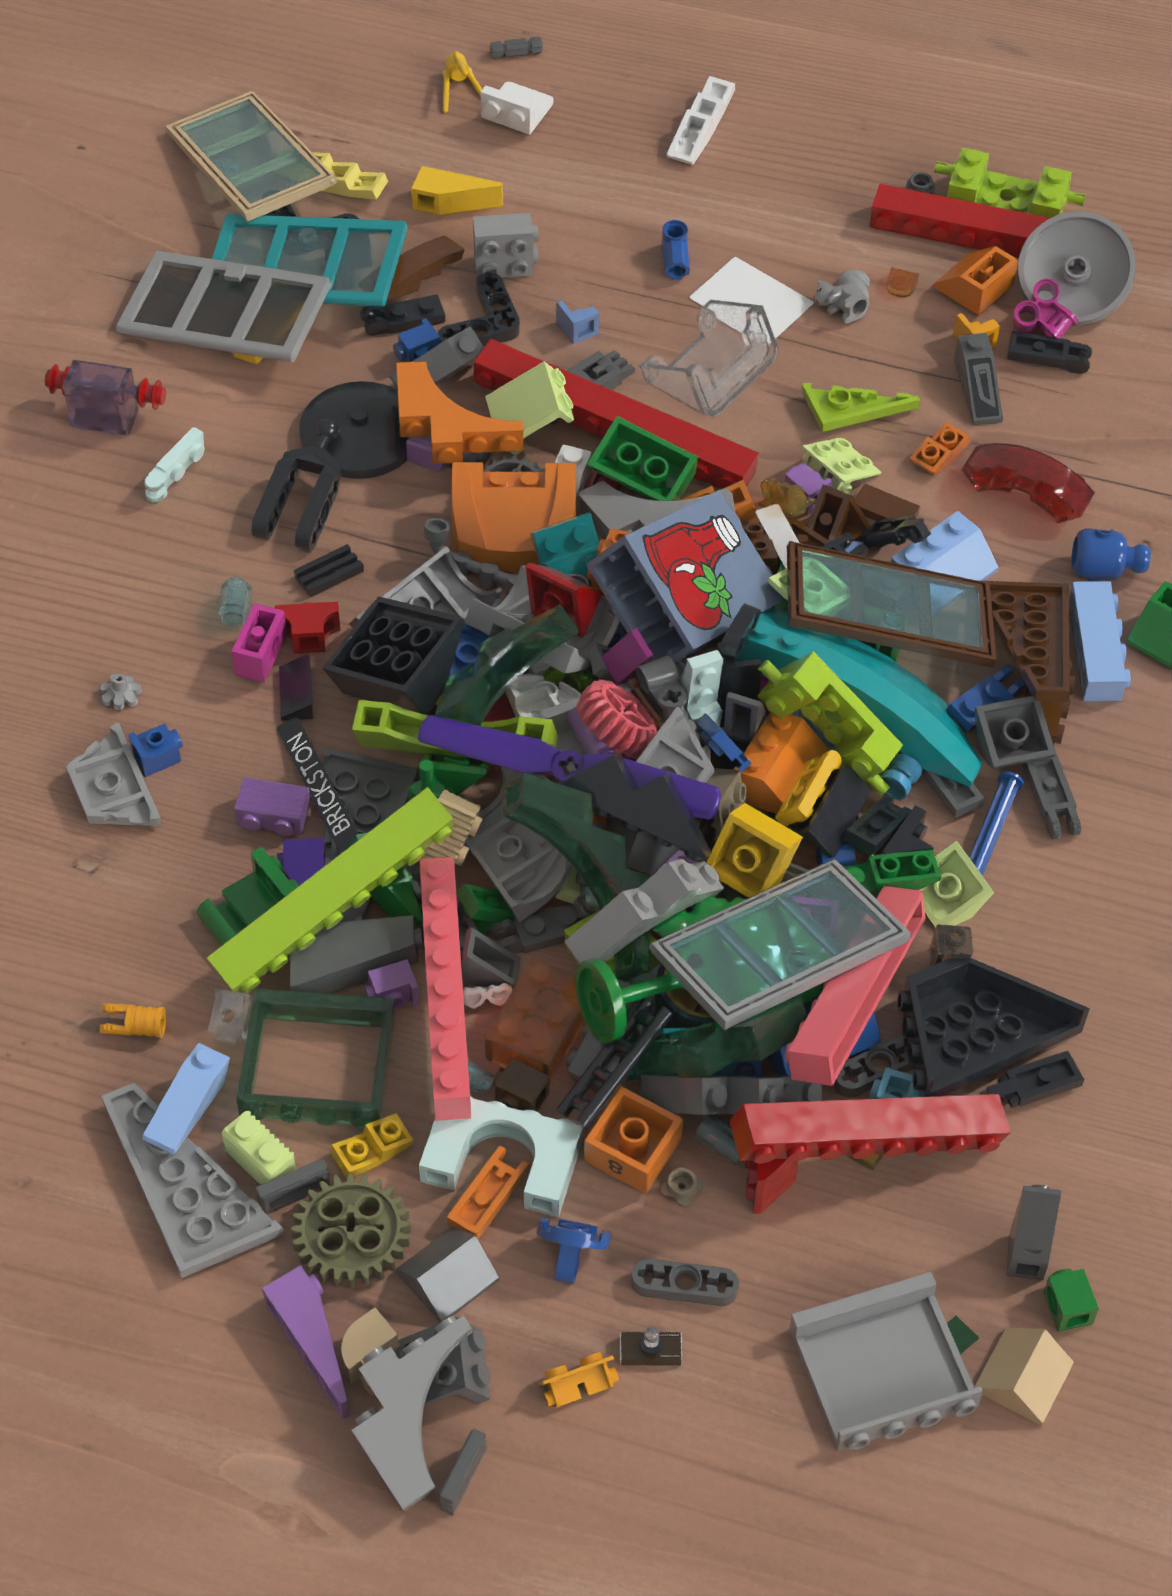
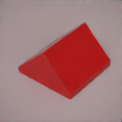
M528 563L525 569L531 614L582 638L588 630L603 592L554 568Z

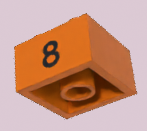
M621 1086L584 1141V1161L647 1194L682 1140L683 1118Z

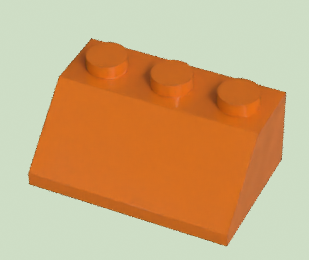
M770 712L743 753L751 762L741 772L742 783H745L747 789L746 804L777 814L805 763L814 757L821 758L824 753L830 751L803 718L789 714L779 719Z

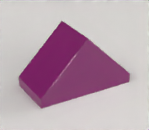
M635 628L601 658L616 683L623 684L627 683L631 678L635 677L638 679L636 674L637 666L651 662L653 654L638 629Z

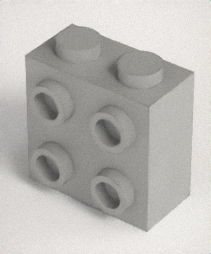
M531 213L473 217L476 279L485 272L496 273L501 278L534 275L533 263H539L538 246H533V242H539L538 225H532Z

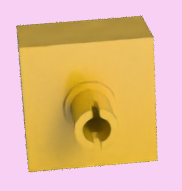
M744 803L729 814L706 864L711 865L716 870L720 881L751 898L781 883L803 837Z

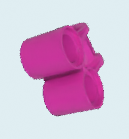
M1048 278L1039 280L1033 288L1031 301L1025 300L1016 306L1012 322L1016 331L1032 333L1037 328L1044 336L1061 338L1071 325L1077 324V317L1068 308L1058 303L1060 289L1054 280ZM1040 291H1049L1053 298L1043 300L1038 296V293ZM1028 312L1033 315L1034 320L1024 322L1019 318V315Z

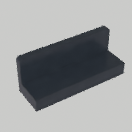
M722 642L717 643L719 653ZM720 653L723 658L717 702L722 709L720 728L724 727L728 692L759 701L758 695L760 693L762 672L758 668L762 665L761 659L735 662V659Z
M847 763L842 764L839 769L831 772L824 785L825 791L817 798L812 807L813 813L802 823L795 822L791 830L803 837L798 847L814 842L828 858H833L837 855L844 842L843 838L846 830L856 820L870 793V788Z

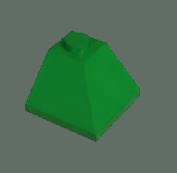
M426 753L420 760V763L424 760L432 761L434 776L437 777L441 784L451 786L456 796L486 775L493 765L473 758L435 755L431 753Z

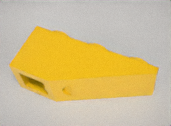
M421 166L411 188L412 209L436 215L502 207L503 205L502 182Z

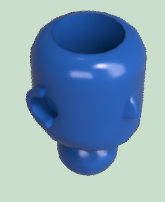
M1086 528L1076 534L1072 548V570L1077 576L1086 578L1090 582L1118 579L1122 576L1125 568L1131 569L1135 573H1144L1148 571L1150 565L1151 549L1144 544H1137L1134 547L1127 546V539L1124 534L1113 529Z

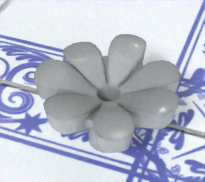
M123 674L110 675L109 683H103L100 686L99 692L102 694L101 703L104 706H110L113 703V707L116 710H122L125 702L128 706L135 707L138 705L135 695H140L142 688L139 683H135L134 678L131 676L125 677Z

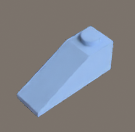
M198 1043L179 1069L146 1128L142 1140L174 1155L223 1088L230 1057Z

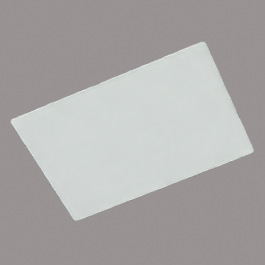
M737 257L731 259L690 296V299L766 344L774 341L814 304L810 299Z

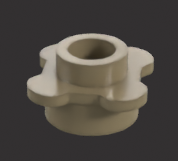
M675 1167L670 1173L668 1181L661 1184L660 1191L662 1195L671 1196L677 1200L679 1206L687 1207L691 1205L692 1197L695 1193L703 1189V1181L701 1178L696 1177L691 1170ZM682 1184L685 1188L680 1189L678 1186Z

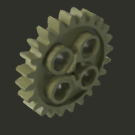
M349 1173L347 1182L343 1183L335 1175L333 1179L334 1185L329 1187L327 1183L320 1181V1193L309 1189L308 1196L310 1202L299 1201V1208L302 1213L293 1214L296 1226L291 1227L292 1238H295L293 1241L295 1252H300L298 1255L301 1264L308 1263L310 1275L320 1270V1279L323 1283L330 1276H333L335 1287H339L343 1279H348L350 1288H354L358 1278H361L363 1283L368 1286L370 1282L369 1275L374 1274L378 1279L382 1280L383 1267L394 1271L395 1261L393 1258L404 1259V1249L402 1247H409L410 1245L409 1236L406 1235L411 1233V1223L407 1221L409 1219L408 1208H402V1196L393 1198L394 1188L392 1186L382 1191V1181L380 1178L371 1185L368 1184L367 1174L361 1177L360 1182H355L353 1174ZM369 1209L377 1211L376 1214L371 1216L362 1214V1212ZM338 1211L341 1213L337 1217L333 1218L325 1216L328 1212ZM354 1228V1231L349 1232V1229ZM369 1242L378 1244L373 1249H364L362 1247ZM331 1244H338L341 1246L339 1249L335 1251H328L325 1249L327 1246Z

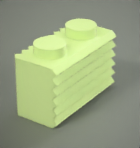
M251 1111L242 1113L221 1132L225 1151L260 1185L296 1170L294 1152H289V1148H285L284 1143H280L279 1138H275L274 1134H270V1129H265V1125H261L260 1120H256L255 1116H251Z

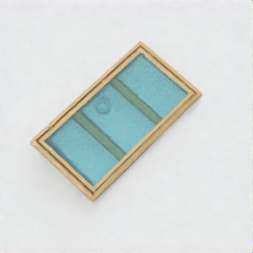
M253 91L166 126L167 134L247 222L334 186L337 183V178Z

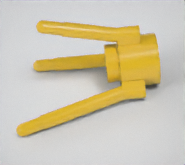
M454 52L447 56L445 59L446 70L442 72L444 78V113L448 112L450 79L463 81L467 77L480 97L482 91L481 86L473 75L472 69L468 67L465 56L459 52Z

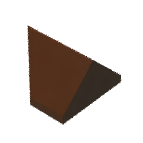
M822 484L807 527L829 541H835L844 533L849 532L854 536L853 541L858 542L857 537L871 525L854 497Z

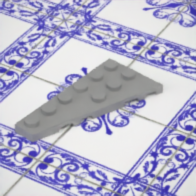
M136 1083L101 1096L103 1105L181 1278L284 1235L283 1227L276 1220H272L253 1198L250 1199L237 1186L236 1181L188 1137L174 1155L142 1140L143 1134L159 1106Z

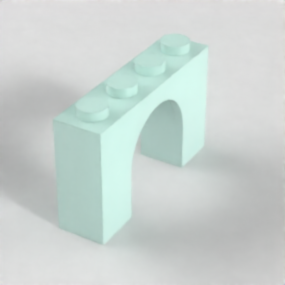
M471 1096V1118L434 1120L419 1163L420 1182L455 1191L465 1159L475 1145L492 1137L511 1138L526 1146L534 1158L524 1190V1209L559 1217L582 1145L581 1125H577L572 1120L566 1118L557 1120L542 1116L533 1110L521 1111L509 1108L501 1102H485L473 1099Z

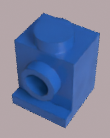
M426 318L421 320L420 326L398 334V343L393 344V350L399 361L413 362L439 345L440 336Z
M165 723L138 735H135L134 732L128 734L132 754L145 777L181 762L179 748L183 747L182 740L177 730L169 731Z

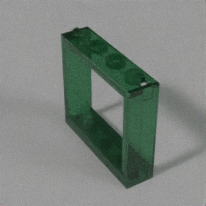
M255 989L236 1097L239 1116L245 1111H251V1116H255L256 1120L271 1118L281 1119L288 1123L311 1121L325 1126L334 1125L335 1123L351 1124L357 1128H365L366 1124L382 1119L396 1017L394 999ZM266 1019L380 1027L381 1035L371 1102L254 1094Z

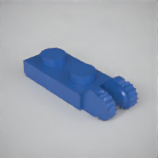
M1007 664L994 676L991 674L951 702L946 710L967 732H970L976 728L975 708L977 706L1012 700L1027 685L1023 678H1021L1006 690L1001 682L1008 679L1014 670L1010 664Z

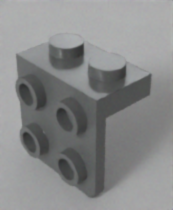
M470 1324L473 1333L461 1341L441 1364L433 1378L424 1406L455 1394L476 1404L490 1400L488 1386L490 1384V1374L486 1367L484 1355L486 1341L481 1329ZM437 1325L398 1340L397 1357L401 1359L405 1356L403 1349L416 1339L422 1337L425 1342L436 1335L437 1332L434 1328Z

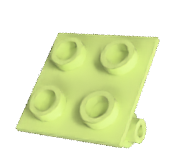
M835 438L802 446V449L806 451L802 456V461L812 470L817 471L823 480L829 477L833 481L832 488L848 494L851 492V481L881 474V471L873 465L869 458L859 454L852 448L851 443L843 438Z

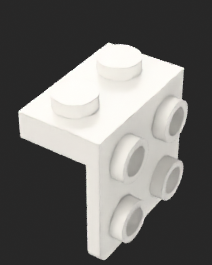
M513 82L504 83L500 90L486 85L481 91V118L529 135L553 105L552 96Z

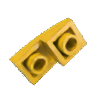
M397 1113L366 1124L364 1132L332 1144L330 1154L347 1180L349 1173L356 1177L383 1164L411 1146L414 1140Z

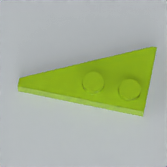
M802 383L801 389L822 432L917 409L920 405V398L918 396H912L907 393L897 392L896 397L878 396L877 390L847 389L832 385L831 390L811 388L812 383Z

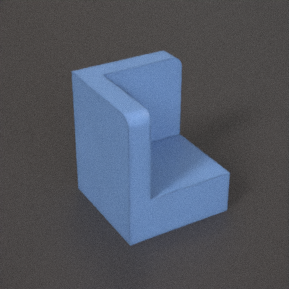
M563 301L556 303V323L573 344L599 334V312L594 306L571 312Z

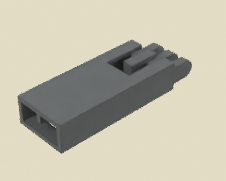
M614 350L605 356L600 351H597L566 371L613 390L622 384L623 379L632 375L636 369L631 364H628L625 358H620V354ZM557 418L556 420H554V421H552V422H550V423H551L552 425H555V424H557L558 422H560L561 420H559V419Z

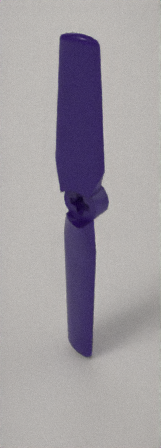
M432 715L424 719L418 731V740L421 743L524 774L554 775L555 780L559 784L612 756V754H582V757L574 750L560 752V750L537 738ZM623 758L638 787L668 773V771ZM569 762H574L577 771H570L569 775H565L561 766H568ZM669 772L691 815L711 820L716 815L720 805V789L717 786Z

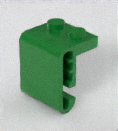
M263 847L250 853L253 872L222 890V896L225 898V901L214 906L210 899L207 898L197 909V915L221 946L299 887L294 879L288 880L283 874V867L277 857L274 855L270 857Z

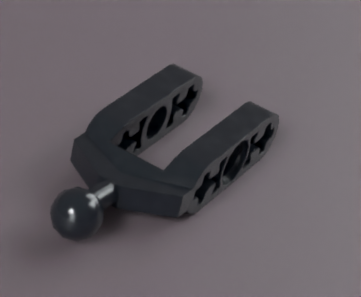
M323 419L318 422L315 430L318 438L315 445L286 451L282 459L277 462L253 518L251 528L253 536L267 540L271 538L300 469L320 475L298 525L295 546L310 551L315 548L337 496L340 480L343 475L342 466L326 451L329 442L334 441L339 435V426L334 420Z

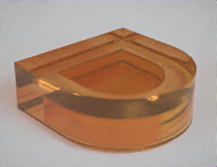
M892 267L887 280L888 292L900 298L911 296L918 284L919 273Z

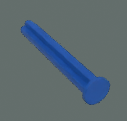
M1005 771L999 774L998 788L969 855V858L982 876L1015 795L1024 785L1023 779L1013 772Z

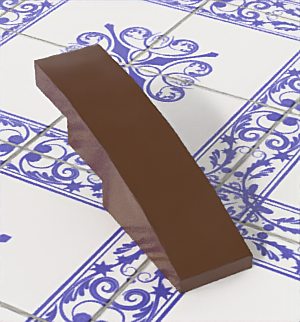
M444 235L422 243L401 254L387 300L418 291L422 280L440 275L444 264L461 260L465 249ZM380 268L360 283L359 289L361 291L374 292Z

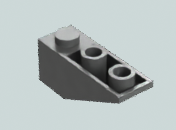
M1045 1185L1023 1186L1008 1238L1007 1276L1044 1280L1050 1259L1061 1190L1050 1189Z

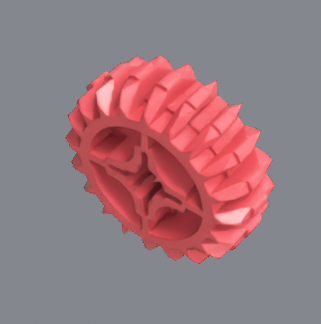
M601 679L594 681L582 692L576 704L578 708L577 713L582 718V723L589 727V732L595 734L598 737V741L604 742L607 748L611 747L628 758L638 759L658 733L656 722L640 699L632 695L631 691H626L621 685H615L612 681Z

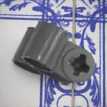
M667 655L637 666L636 674L642 688L641 690L660 718L666 721L675 708L679 707L688 722V713L684 707L687 702V694L679 683L677 668L671 657Z

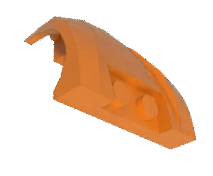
M483 462L452 463L451 536L453 552H467L471 555V559L480 563H494L499 567L500 571L519 572L521 566L528 563L540 565L530 532L576 517V463H545V472H483Z

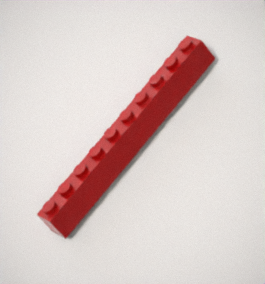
M490 339L474 361L473 382L495 391L544 361ZM549 364L553 369H559L566 380L564 389L573 403L571 411L574 420L570 424L603 438L616 416H619L698 456L694 478L721 489L741 480H744L747 487L755 475L759 452Z

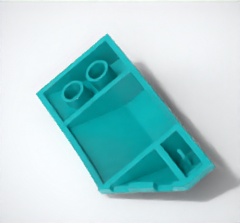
M772 607L760 614L758 624L742 653L736 659V662L761 659L763 664L769 659L779 670L814 651L903 744L899 751L914 758L922 769L971 787L982 768L983 762L958 721L946 710L948 707L946 701L922 680L888 656L861 641L788 626V612Z

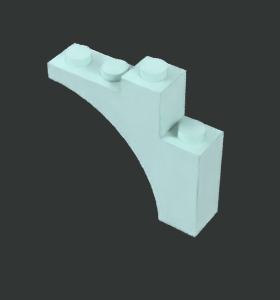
M718 650L689 658L686 665L682 661L675 664L679 683L687 694V702L684 707L687 710L688 719L692 720L697 726V734L703 731V729L696 721L705 713L720 727L722 709L717 702L723 658Z

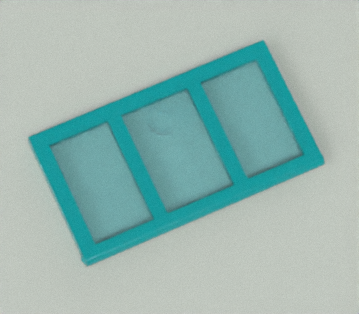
M227 214L212 259L329 277L331 287L323 304L384 307L408 226L406 221L264 215L247 222L241 215ZM214 273L202 298L249 300L259 279L246 278V275H244L241 282L225 280L224 274ZM273 282L264 301L305 303L312 288Z

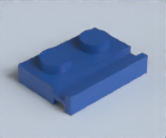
M706 713L696 721L703 729L698 735L719 757L725 754L741 772L751 764L749 759Z

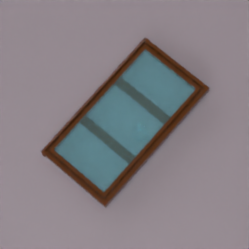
M793 541L788 542L786 546L788 626L993 668L997 658L990 583Z

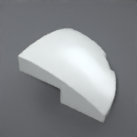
M518 674L503 677V685L516 717L541 718L542 709L579 698L582 695L575 688L562 681L559 682L558 688L554 683L544 681V677L540 675Z

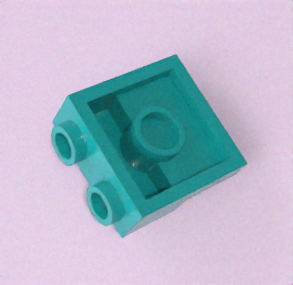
M585 513L530 532L540 565L554 568L566 575L580 574L587 578L589 568L586 564L597 557L599 545L591 513Z

